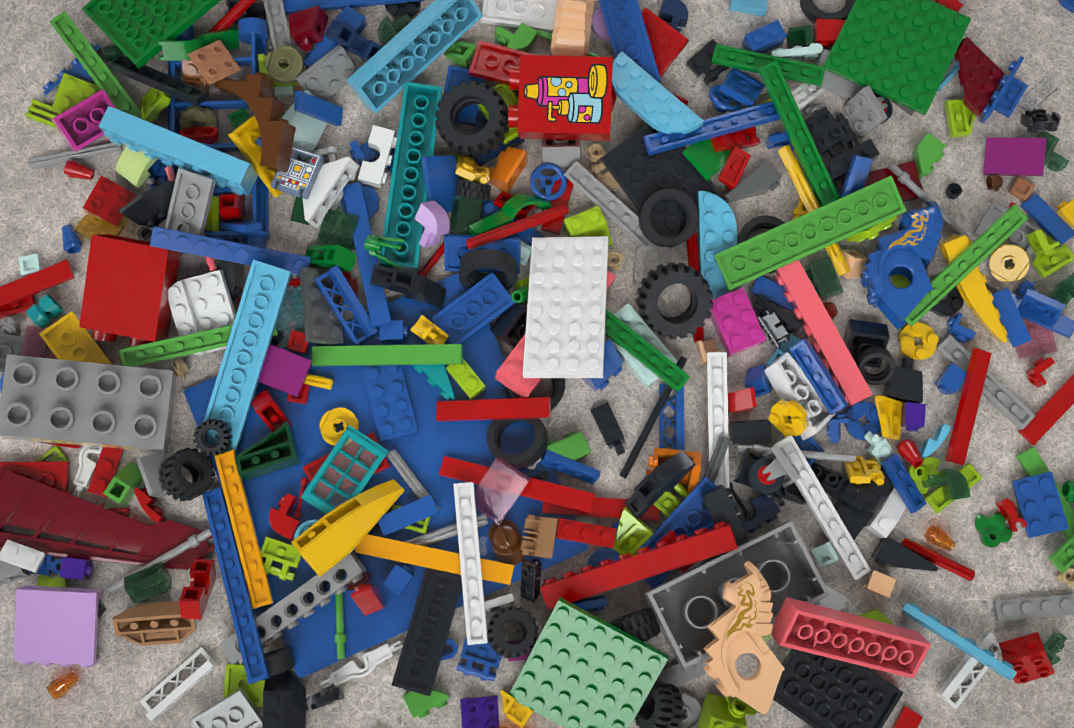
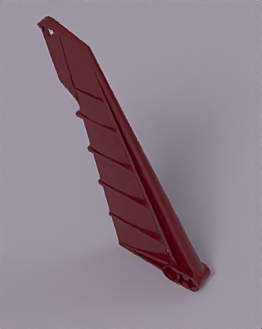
M5 468L0 469V550H2L6 541L10 540L49 556L144 566L186 542L190 536L198 535L204 531L172 520L147 525L136 520L138 515L129 518L104 508V503L96 505L71 495L72 492L70 491L63 492L37 482L38 480L36 479L32 480ZM6 525L35 530L36 533L34 535H27L3 529ZM44 532L72 538L73 540L72 542L40 537V535ZM205 539L197 547L189 548L161 564L158 568L187 571L191 568L194 559H202L215 549L214 543L209 546L207 539ZM81 540L90 543L109 546L110 548L106 549L94 547L89 545L78 544L77 542ZM114 549H123L127 551L137 552L138 554L117 551Z

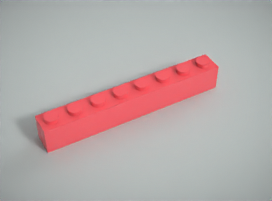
M796 260L777 269L775 279L778 285H783L787 301L789 303L792 302L795 307L793 312L796 318L802 320L804 324L802 328L807 336L810 335L813 340L811 343L813 349L822 356V363L830 371L832 379L848 402V406L850 407L873 395L800 261Z

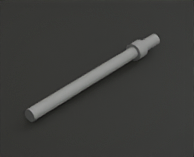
M894 162L888 166L898 177L897 180L901 184H905L926 205L927 202L933 201L910 179L911 176L906 171L903 172ZM940 208L943 222L957 235H966L973 242L974 240Z
M738 444L737 452L743 453L749 447L761 455L772 447H762L761 444H753V446ZM801 450L804 457L809 459L854 463L856 461V455Z
M208 528L198 535L190 536L186 542L107 586V591L111 594L189 548L197 547L201 544V541L212 536L211 529Z

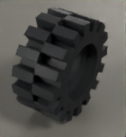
M458 179L455 194L489 201L491 185Z
M216 419L200 423V426L196 427V432L193 434L196 438L193 442L197 443L195 447L197 449L200 448L202 454L206 453L209 456L217 455L229 448L228 445H231L232 442L230 439L233 438L230 435L231 428H227V423H222V420ZM209 430H215L220 435V440L215 445L210 444L206 439V434Z

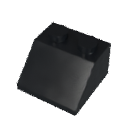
M517 302L502 313L490 328V331L498 339L512 349L516 347L526 333L527 307Z
M849 319L844 335V343L855 363L860 353L867 348H887L890 338L887 324ZM872 358L864 366L880 368L883 358Z

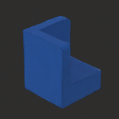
M764 364L750 368L746 373L745 386L746 388L754 387L755 397L771 393L772 384L764 372L767 368Z

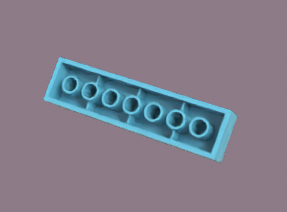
M434 0L346 81L364 106L376 114L404 89L405 82H412L480 20L483 15L474 0Z
M108 106L99 124V127L104 132L103 135L110 138V142L121 146V144L126 145L127 149L135 153L141 151L152 160L158 158L167 166L172 167L175 165L179 168L216 179V186L231 188V191L237 195L242 196L243 193L249 196L258 177L248 162Z

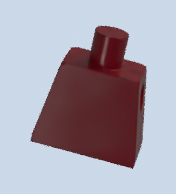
M319 5L290 14L289 29L291 38L301 50L310 51L312 44L323 40L329 17Z

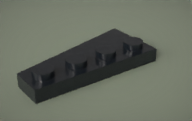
M881 466L880 470L884 474L883 485H877L873 479H871L870 483L860 485L880 492L886 498L894 485L883 466ZM840 500L833 505L853 540H855L874 514L862 508L858 510Z

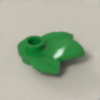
M996 512L989 519L980 513L976 515L975 528L981 534V542L984 546L994 548L1000 543H1006L1011 539L1013 531L1005 527L1006 521L1002 513Z

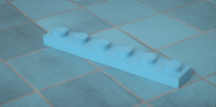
M906 603L901 613L1009 681L1014 678L1017 672L1013 670L1014 667L1004 660L1000 662L994 658L995 654L991 651L979 649L976 647V642L970 638L965 637L964 639L957 635V630L950 626L944 627L935 616L930 614L927 616L921 612L922 609L913 603L911 605Z

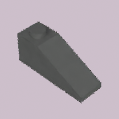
M766 160L738 184L736 188L730 191L724 199L727 203L765 194L769 190L774 191L780 185L779 181L782 175Z

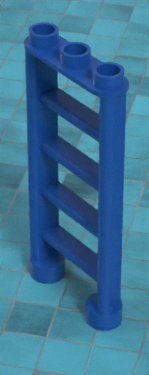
M243 18L238 21V40L251 45V57H235L233 59L239 67L251 66V74H256V72H259L258 54L267 55L268 23L259 18ZM191 25L174 41L194 39V26ZM168 61V75L180 80L182 61ZM170 95L168 130L180 135V111H184V109L193 104L180 102L179 98ZM243 99L204 101L199 106L204 109L207 107L211 110L250 108ZM235 143L203 144L221 152H240ZM173 165L175 176H177L179 167ZM259 176L249 195L252 194L253 221L261 222L262 229L248 233L219 230V232L204 231L205 236L223 240L237 238L243 244L266 248V241L270 239L268 188ZM226 186L225 188L214 187V196L235 194L231 191V188Z

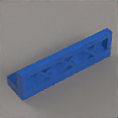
M857 154L853 155L839 196L840 198L864 188L873 159Z
M337 265L314 279L354 346L378 332L376 328L372 327L370 317ZM329 276L333 282L332 289L325 288L321 280ZM333 294L341 295L343 298L342 306L333 302ZM344 310L350 311L353 314L352 322L344 320ZM354 326L361 328L365 335L356 339L353 334Z
M808 339L801 340L789 349L830 415L845 409L849 405Z
M659 384V397L666 384ZM683 386L678 393L674 390V397L670 401H666L667 404L659 414V448H665L670 444L675 450H685ZM668 405L674 410V417L670 421L663 415V410ZM668 425L675 430V435L670 440L664 435V429Z

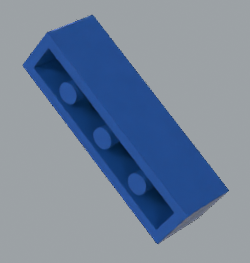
M348 5L337 15L336 20L343 21L356 29V33L359 35L367 26L365 17ZM324 35L323 40L316 43L312 52L305 56L303 63L306 70L338 46V44Z

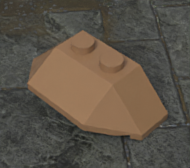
M179 601L137 604L112 618L116 636L123 637L140 646L182 643L197 629L195 619H181Z

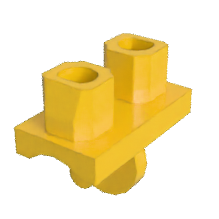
M423 315L410 329L429 345L444 344L450 337Z

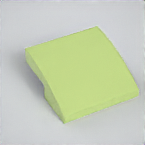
M126 146L119 157L115 171L139 188L151 175L147 170L158 158L152 160L146 157L145 153L141 151L135 153L127 149Z

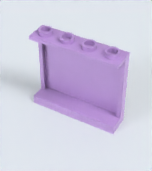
M29 585L16 589L13 661H21V664L41 662V665L45 666L61 663V666L64 667L81 664L80 666L84 668L92 667L100 661V657H96L98 604L99 599L103 597V589Z

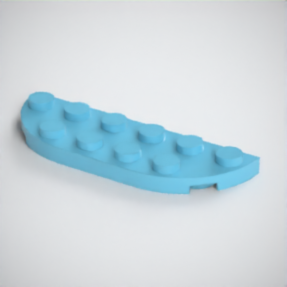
M621 51L613 62L612 88L617 97L646 123L666 134H671V132L686 134L703 125L704 120Z
M698 191L699 273L708 281L709 289L713 292V298H711L713 300L730 291L725 284L713 255L737 245V223L732 209L722 198L710 192Z

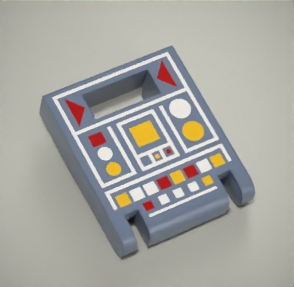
M292 146L287 172L276 171L271 187L273 189L278 188L281 192L299 198L302 194V198L308 199L325 159L321 155ZM298 155L310 158V163L297 160Z

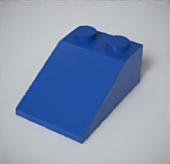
M608 340L604 347L603 378H582L595 392L598 389L602 391L610 383L608 379L612 375L616 377L623 370L621 367L623 360L612 341Z

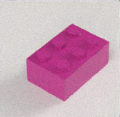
M102 89L51 120L73 152H76L103 136L104 132L99 127V124L108 106L113 108L115 106Z
M744 287L711 300L714 304L713 308L709 309L711 313L710 318L724 351L727 352V357L759 346L766 341Z

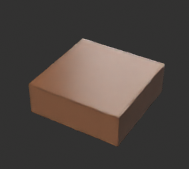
M1018 176L1008 193L1025 202L1035 185Z

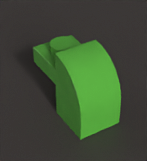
M524 23L520 24L515 34L498 26L495 30V39L502 46L507 45L508 48L529 52L538 39V31Z

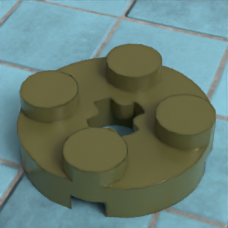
M279 46L273 52L270 51L265 59V67L269 77L280 84L296 83L295 78L301 75L304 69V63L298 51L290 46ZM284 61H287V64L289 66L283 69L282 66H280V64H283Z
M192 105L184 109L179 125L181 130L188 127L207 126L218 129V118L211 109ZM195 121L203 122L202 126H197Z

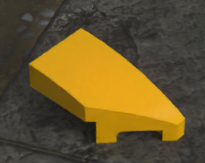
M501 690L500 694L504 707L503 713L519 727L524 728L534 711L516 702L514 697Z

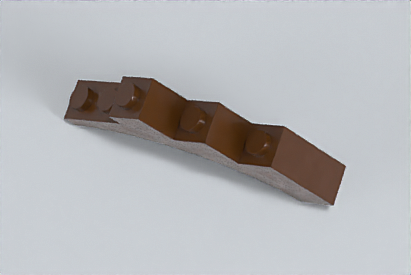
M256 72V74H247L246 79H239V81L225 78L216 82L215 88L228 94L238 95L253 111L261 134L262 152L260 166L271 171L287 172L296 127L290 125L288 120L282 119L285 104L278 101V97L272 96L274 81L269 79L267 74Z

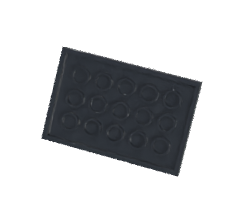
M648 123L600 159L639 212L642 204L649 196L659 190L669 188L677 189L687 194L695 203L696 208L698 191L713 193L727 203L710 179L707 181L684 156L682 152L687 149L685 146L649 156L643 142V136L660 131L654 129ZM662 200L655 204L651 211V223L659 234L671 237L678 235L683 230L686 216L683 208L678 203L671 200Z
M791 649L782 663L785 670L782 671L773 700L813 728H882L904 692L868 667Z

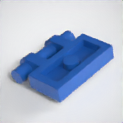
M466 637L460 657L468 660L466 665L458 663L456 670L464 672L463 675H474L480 677L483 681L490 680L495 682L497 674L489 672L491 666L499 668L502 656L497 655V652L491 649L492 646L488 643L467 645ZM473 661L485 664L484 669L472 667Z

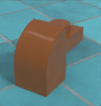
M192 60L182 61V81L209 92V85L202 84L201 78L203 76Z

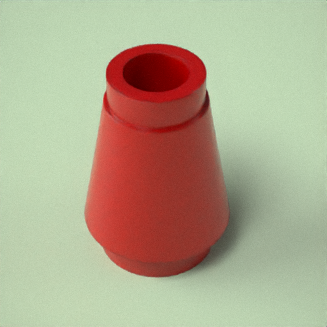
M67 160L64 167V174L68 175L69 178L92 180L95 170L76 160Z
M905 439L897 445L898 454L914 468L920 467L923 464L924 460L914 441Z

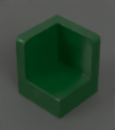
M811 25L792 27L786 33L788 49H792L795 46L809 47L811 43H814Z

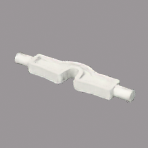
M83 446L79 454L80 466L73 482L76 484L73 496L80 498L84 487H89L98 463L91 460L89 455L92 452L101 454L103 447Z
M399 640L390 646L385 644L363 654L362 657L365 662V668L363 669L359 668L355 660L350 661L339 670L331 673L330 678L320 682V685L323 686L322 689L325 690L332 685L339 686L352 678H361L369 675L378 664L393 657V652L403 647V644L399 645L402 642Z

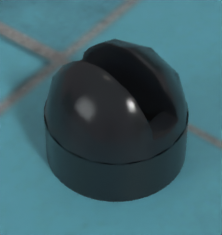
M957 183L949 184L945 190L946 197L952 200L958 198L962 193V188Z

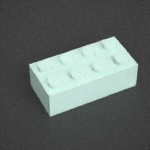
M629 303L614 314V316L675 365L678 361ZM605 335L606 342L608 340L612 341L623 362L646 389L659 379V377Z

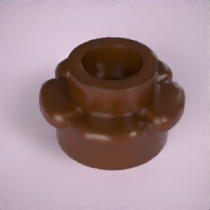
M998 173L987 176V189L996 192L1002 187L1003 179Z

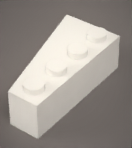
M788 352L774 360L764 370L780 400L796 401L807 412L806 420L807 422L809 421V425L800 435L802 440L818 433L835 415H830L803 370Z

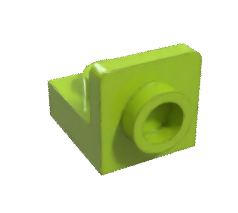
M1041 228L1025 235L1035 256L1041 253L1046 256L1055 251L1054 247L1060 245L1059 241L1049 245L1047 236L1042 232Z

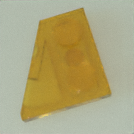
M85 215L74 230L91 241V235L111 234L119 236L129 222L126 218H123L119 226L116 227L95 215Z

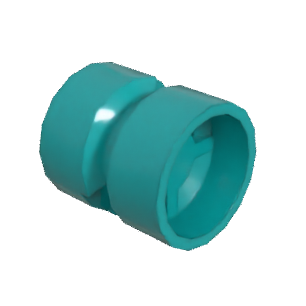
M48 293L38 300V305L33 304L26 310L27 315L42 329L52 322L51 318H57L64 312V309Z

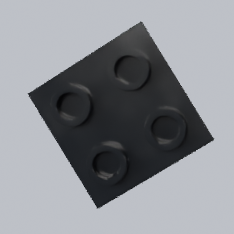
M826 106L804 120L820 156L827 149L848 136Z

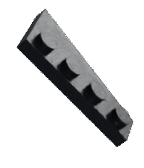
M749 447L745 449L733 481L752 487L748 480L749 469L756 460L764 457ZM795 482L785 488L782 485L777 491L773 492L775 496L801 505L807 503Z

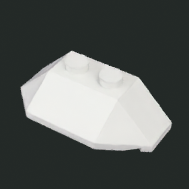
M350 157L324 164L309 198H303L305 220L316 229L333 215L341 203L345 185L353 184L359 165Z

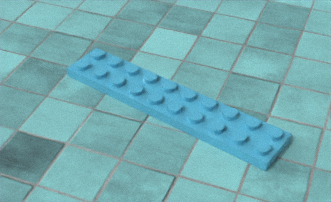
M257 260L252 262L204 418V422L211 419L222 420V423L228 424V429L231 428L230 435L233 438L230 441L232 442L224 452L235 450V453L237 452L292 274L291 271ZM209 430L206 434V439L210 444L215 445L219 442L220 435L215 430Z

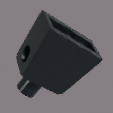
M902 358L901 367L895 366L894 375L886 382L882 396L901 402H923L922 371L913 370L914 359Z

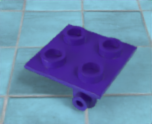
M498 695L460 699L462 728H500Z

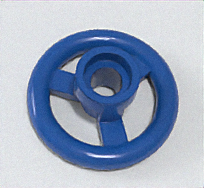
M715 85L709 89V98L714 103L713 106L717 111L722 113L726 111L734 112L742 108V104L739 101L720 92L719 88L721 85ZM736 101L737 105L730 106V102Z
M544 163L537 166L530 177V186L533 193L538 198L546 201L559 198L564 193L567 185L564 171L552 163ZM553 169L558 174L552 177L549 175L544 176L540 171ZM536 178L539 179V186L545 191V194L537 189ZM546 179L550 180V185L545 184ZM561 179L560 189L551 195L554 182Z

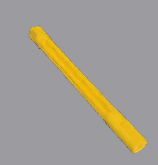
M790 145L782 147L778 150V153L807 212L809 213L820 208ZM837 242L825 247L838 276L845 275L851 271Z

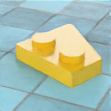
M875 396L882 436L892 440H900L903 402L885 396Z

